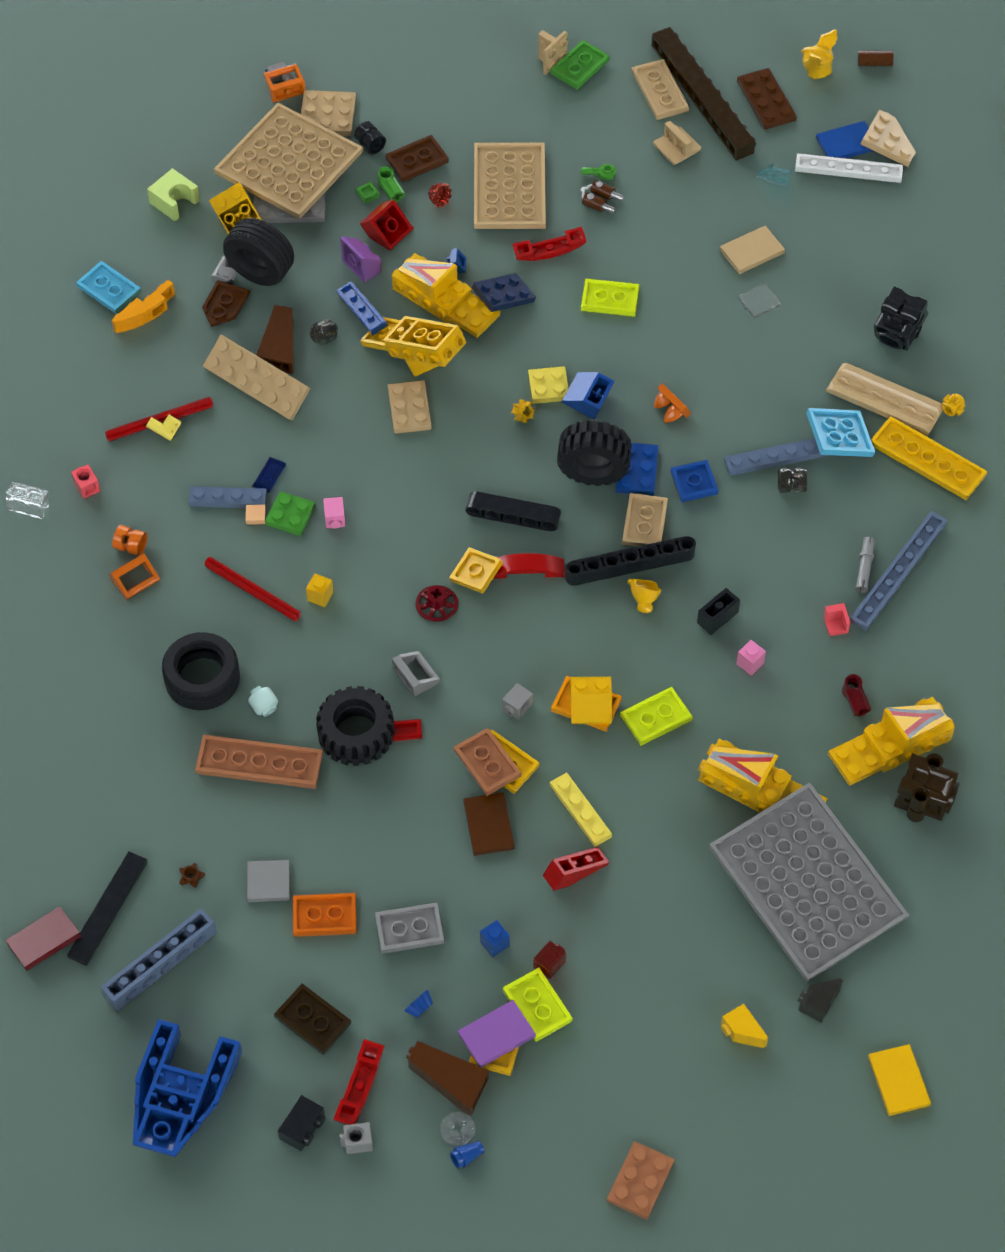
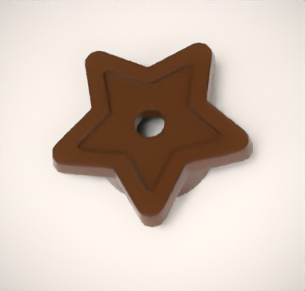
M196 863L185 868H179L182 874L179 882L180 885L190 884L196 888L198 880L205 877V873L198 870Z

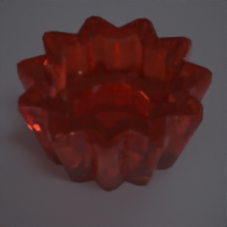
M444 182L436 183L429 189V199L436 207H444L445 203H449V199L452 197L450 194L452 189L449 188V184Z

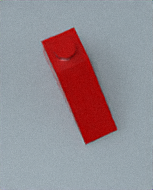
M599 847L553 859L543 873V877L553 891L569 887L607 866L609 861Z

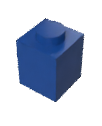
M495 920L480 931V942L489 954L494 957L510 946V935L499 921Z

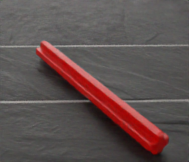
M210 397L107 430L105 435L108 441H113L149 429L146 425L151 417L163 424L169 414L179 419L212 408L213 401Z
M208 557L205 560V567L291 620L298 621L301 617L299 610L213 557Z

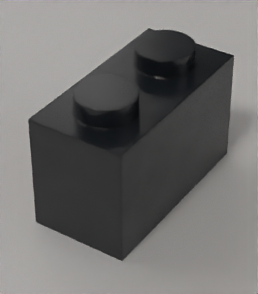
M725 588L698 610L697 623L712 635L739 612L740 599L729 589Z
M301 1095L278 1129L279 1139L299 1151H302L305 1146L308 1147L313 1140L314 1131L316 1128H321L325 1121L324 1107Z

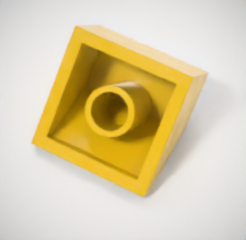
M571 677V724H612L611 677Z

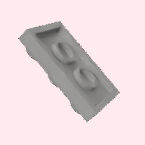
M437 902L375 912L382 954L444 944Z

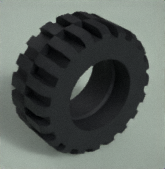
M583 420L580 423L575 422L572 426L569 425L560 435L557 464L563 474H566L569 479H574L577 483L582 482L589 486L590 484L595 486H601V484L610 485L612 482H618L629 471L632 450L631 440L623 429L620 430L617 425H611L606 421Z
M350 686L346 687V690L342 691L339 689L335 691V695L330 694L326 698V703H321L320 711L317 712L316 716L318 739L326 755L331 754V759L336 762L341 760V764L348 765V763H353V766H359V763L366 765L371 763L372 759L378 760L381 758V753L385 754L389 750V745L392 744L393 735L395 734L394 718L391 706L388 701H384L383 695L380 693L375 694V690L371 688L365 690L363 686H357V688ZM352 716L366 717L374 723L368 732L358 736L345 735L337 729L343 720Z

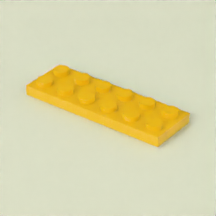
M892 416L887 419L871 439L875 449L966 501L987 475L985 469Z

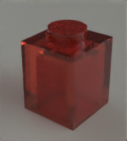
M549 941L534 957L533 967L535 969L540 968L544 976L550 980L566 962L565 949L561 945Z

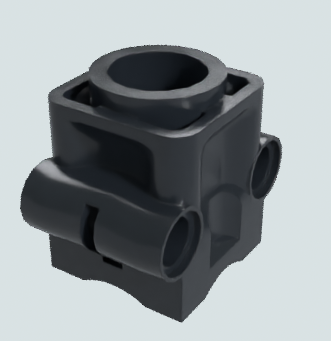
M894 286L889 296L885 298L881 306V313L874 324L876 338L891 348L908 351L913 340L919 336L923 323L928 316V301L920 297L910 296L902 289Z

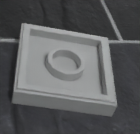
M289 860L247 861L248 902L290 901Z

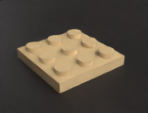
M304 90L301 115L341 136H352L356 92Z

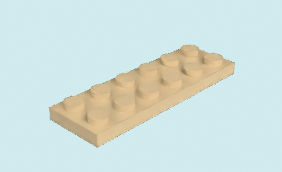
M222 334L203 364L204 368L289 420L294 419L311 389Z

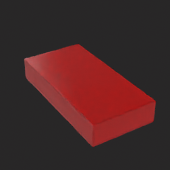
M421 719L394 721L395 734L393 735V741L422 739Z

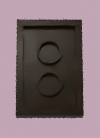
M303 983L274 1013V1018L323 1055L351 1025V1020Z

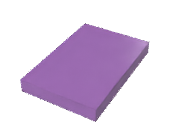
M514 1000L458 1030L459 1037L477 1065L481 1068L536 1037V1033Z

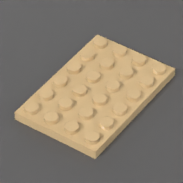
M474 143V229H546L545 143Z

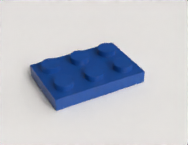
M631 443L630 468L627 474L616 483V493L654 496L658 445Z

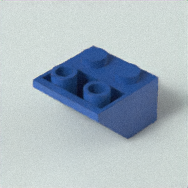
M577 372L562 403L595 420L615 381L599 372Z

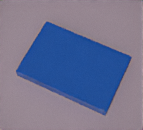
M865 121L816 134V139L826 157L846 159L873 151L861 145L862 139L869 129Z

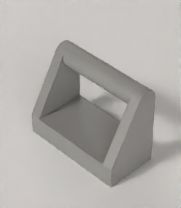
M419 651L400 654L392 658L393 670L413 697L418 696L441 681ZM416 660L429 678L417 680L407 665Z

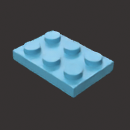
M100 261L76 282L80 290L115 314L120 312L141 293L139 286L103 261Z

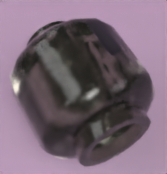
M325 318L312 324L310 336L315 343L325 345L337 338L338 327L332 320Z

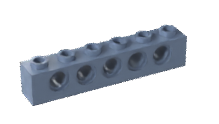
M200 908L103 984L100 988L105 1000L118 1012L217 933L215 922Z

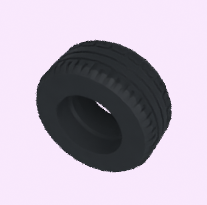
M247 218L238 221L223 242V252L231 267L245 279L261 286H272L281 282L294 263V250L285 235L273 225L257 218Z

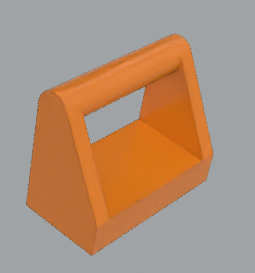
M297 64L263 73L273 103L302 95L304 90H306L305 81ZM295 72L296 78L274 85L270 80L273 77Z
M145 553L108 575L126 600L160 581L158 574ZM143 565L151 577L126 590L119 578L138 566Z

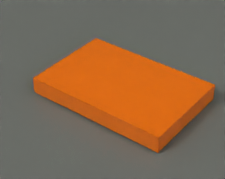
M356 893L293 895V937L357 934Z

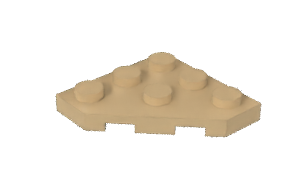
M879 109L862 139L861 145L908 167L916 152L897 119Z

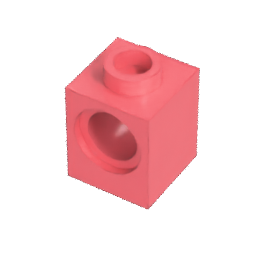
M89 464L71 472L73 482L83 499L100 492L98 479Z

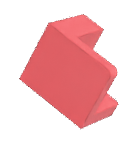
M845 604L825 606L823 618L829 636L849 633L850 619Z

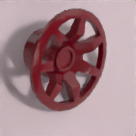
M441 585L426 587L418 594L415 605L420 616L429 621L440 622L451 618L458 608V598L451 589ZM452 596L455 604L448 602L447 599ZM423 597L427 602L419 605L420 598ZM430 607L429 616L424 614L421 609ZM443 607L453 608V610L446 615ZM436 610H439L442 617L433 618Z

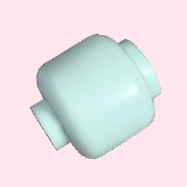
M258 686L250 692L252 695L249 697L248 702L257 715L266 717L277 710L278 699L269 687L261 688V686Z

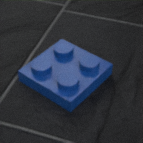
M707 460L671 468L670 473L681 503L718 494V487Z

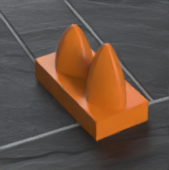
M663 383L657 388L659 394L656 396L654 408H663L671 403L665 413L664 423L675 421L682 415L687 418L691 414L687 406Z

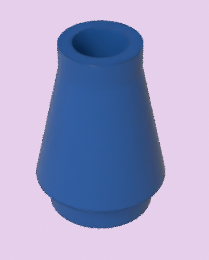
M480 1141L455 1147L450 1152L451 1160L456 1168H465L479 1155L484 1153V1147Z

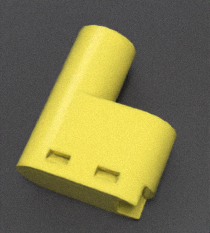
M169 414L163 424L151 417L146 427L171 441L182 422Z

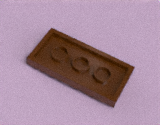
M770 68L737 76V83L764 130L796 121L797 116Z

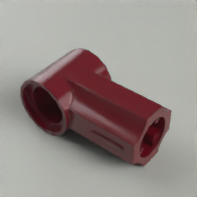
M850 674L845 678L842 694L847 698L853 715L858 717L864 716L871 711V707L862 687L863 682L860 676Z

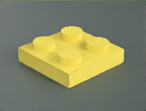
M565 366L528 370L532 404L563 400L569 389Z

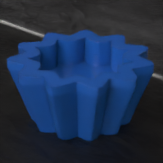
M429 991L423 992L404 1011L418 1018L433 1004Z

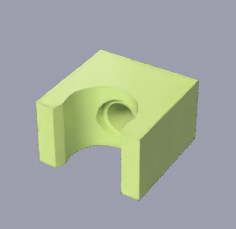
M173 168L147 189L150 204L174 221L179 219L176 200L187 199L193 204H197L200 201L198 186Z

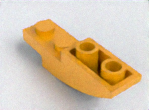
M167 280L159 285L151 295H148L144 301L136 298L124 310L116 314L112 319L114 332L120 333L140 327L168 310L167 301L175 295L173 282Z

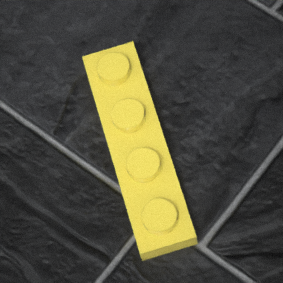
M567 772L550 781V787L594 847L612 838L611 831Z

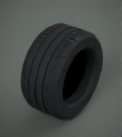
M208 632L188 634L172 643L164 654L162 674L169 696L184 708L192 710L213 709L227 702L238 688L240 681L238 658L232 645L223 637ZM195 659H212L222 667L221 673L216 679L206 684H191L180 676L181 670L185 665Z

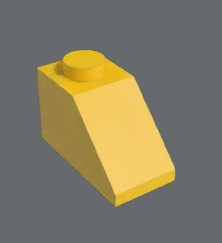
M745 1004L722 1016L721 1030L733 1042L759 1048L767 1046L768 1036Z

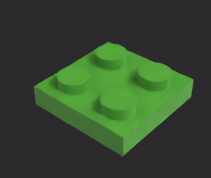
M280 491L265 520V524L301 536L316 507V503Z

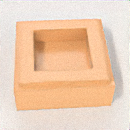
M246 505V525L265 524V505Z

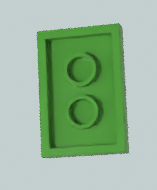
M582 40L550 69V74L578 90L609 61L610 56Z

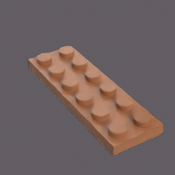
M203 735L195 773L316 789L323 750Z

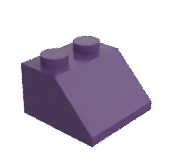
M346 236L340 238L342 262L364 283L381 273V259L377 254L374 255L370 251L367 244H363L357 238Z

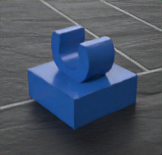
M458 248L452 249L451 256H448L446 260L448 263L457 265V272L459 274L465 273L467 258Z

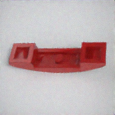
M578 227L566 230L565 236L531 244L530 240L514 243L512 246L517 260L537 261L564 255L581 247L587 241L583 228Z
M537 553L499 556L497 558H500L503 564L493 579L506 578V574L545 573V578L565 577L564 559Z
M366 1039L363 1040L356 1058L357 1063L344 1097L340 1100L333 1118L334 1121L346 1125L357 1123L375 1080L383 1055L384 1045Z

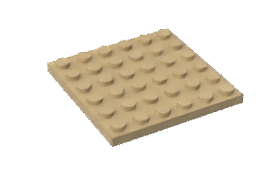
M277 103L214 168V173L233 184L240 182L246 191L301 219L363 153V147Z

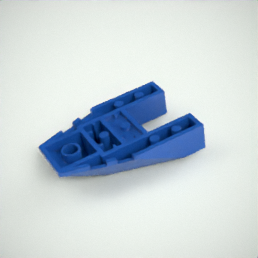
M158 1019L135 1077L133 1146L176 1157L219 1103L236 1071L242 1054L240 1041L219 1036L205 1075L170 1066L181 1037L178 1024Z

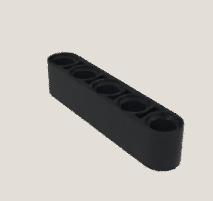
M477 491L470 493L465 509L466 513L473 517L551 532L557 530L561 516V510L555 506Z

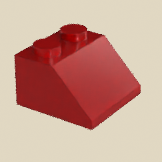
M394 200L382 202L359 223L370 239L387 250H391L414 229Z

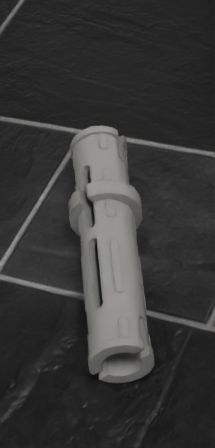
M870 537L863 538L862 551L859 553L860 565L855 590L859 592L860 587H862L861 593L868 591L871 563L875 556L873 553L875 539L871 538V542H869Z

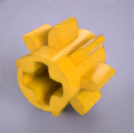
M953 393L952 395L947 394L944 397L942 409L948 416H955L956 414L960 416L964 412L966 405L961 395Z
M519 399V403H513L511 413L514 414L515 421L527 423V419H533L535 409L531 406L532 402Z

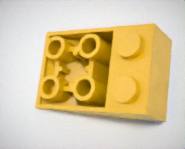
M240 182L209 200L228 234L236 223L242 219L257 218L262 220Z

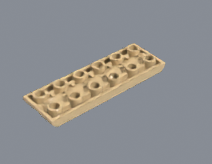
M843 363L826 389V392L883 417L889 418L892 416L925 435L930 434L943 411V405L940 402L848 363Z

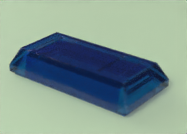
M269 457L252 487L266 489L270 493L286 463Z

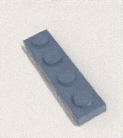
M190 486L188 504L192 507L246 508V505H265L266 507L267 490L261 488Z

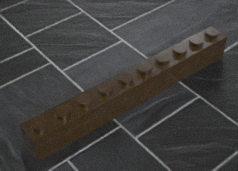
M671 27L652 33L651 46L658 56L665 60L672 75L735 161L754 154L755 138L749 134L746 126L738 119V115L732 111L729 103L723 99L720 91L714 87L712 80L706 76L703 68L697 64L695 57L689 53L686 45L680 41L678 34Z

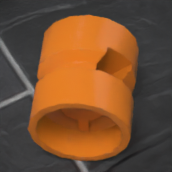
M119 525L113 536L112 547L123 552L127 550L130 554L140 556L145 550L148 535L144 531L137 529L132 531L131 527Z

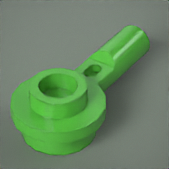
M604 164L600 168L581 167V175L599 176L600 179L608 181L612 180L616 175V168L612 164Z

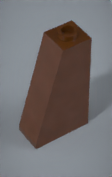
M274 305L257 356L289 374L294 373L293 310L287 306Z
M417 1041L415 1046H411L406 1058L408 1059L409 1068L465 1114L471 1116L489 1080V1070Z

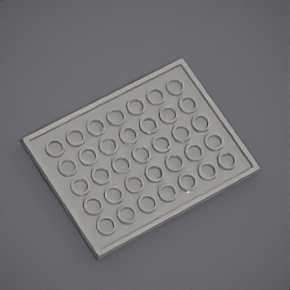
M810 782L708 846L806 982H809L909 916Z

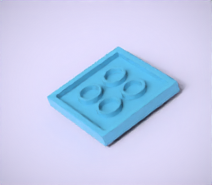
M808 408L806 415L821 455L873 457L875 450L860 410Z

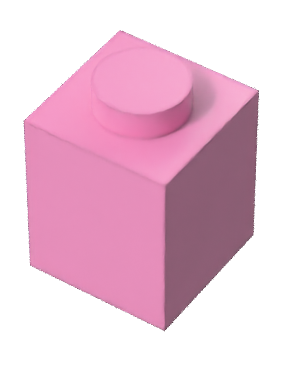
M343 497L324 498L326 528L336 529L345 527Z
M750 640L738 652L736 664L752 676L764 664L766 651Z

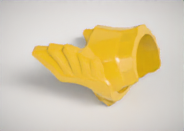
M837 29L821 35L816 45L805 47L801 50L803 65L809 77L821 79L832 73L834 57L831 49L836 44L838 38Z

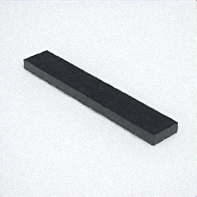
M128 851L81 930V937L75 940L67 954L69 959L87 966L146 866V858Z

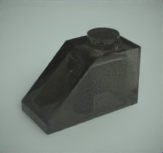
M838 978L810 985L808 990H803L799 996V1011L822 1023L842 988L843 980Z

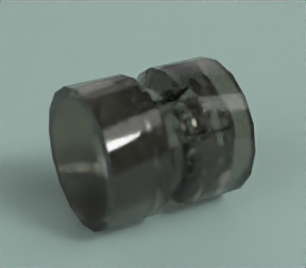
M789 467L779 468V493L790 492L792 489L795 492H806V467H795L794 470H791Z

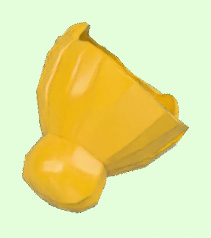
M635 578L627 580L632 595L638 603V612H652V603L658 599L661 588H658L657 583L651 580Z

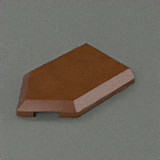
M217 280L202 306L210 326L213 327L236 319L251 291Z

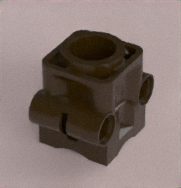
M912 753L908 763L907 774L902 778L899 785V795L895 800L894 806L906 810L907 817L912 822L922 821L925 815L942 821L944 814H949L960 786V783L956 782L959 773L943 767L944 761L939 754L932 753L924 758Z

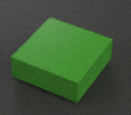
M371 181L356 188V194L364 204L380 197V192Z

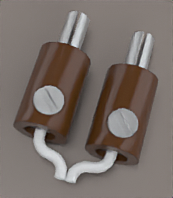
M595 180L593 184L587 187H582L580 190L582 191V204L601 213L606 210L613 214L616 208L607 205V200L603 198L608 200L615 198L623 201L624 196L616 193L614 187ZM591 187V192L594 193V194H596V195H593V194H591V193H589V192H586V193H585L584 190H587V189H589V188Z

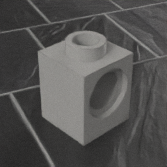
M516 683L502 699V709L505 714L519 720L533 704V693Z
M370 1122L343 1126L344 1134H340L341 1147H346L347 1154L373 1151ZM353 1136L361 1137L357 1142L350 1140Z

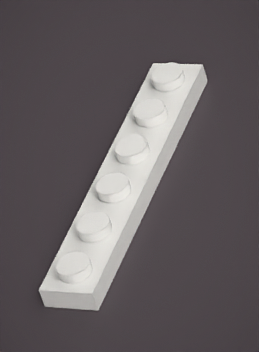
M797 153L795 171L901 183L903 165Z

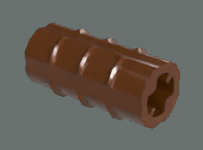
M858 51V66H893V51Z

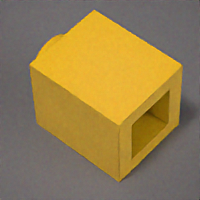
M314 573L306 587L307 601L322 607H326L334 593L332 580Z

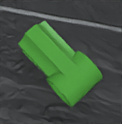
M381 167L378 170L379 188L385 191L390 200H394L396 203L401 201L405 197V192L394 177L393 170L390 167Z

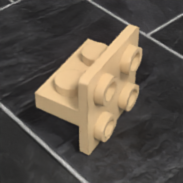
M543 30L538 34V59L543 62V74L547 75L550 69L568 54L566 31H563L557 38Z
M671 121L664 124V136L653 141V145L673 165L701 151V146L682 127L674 125Z

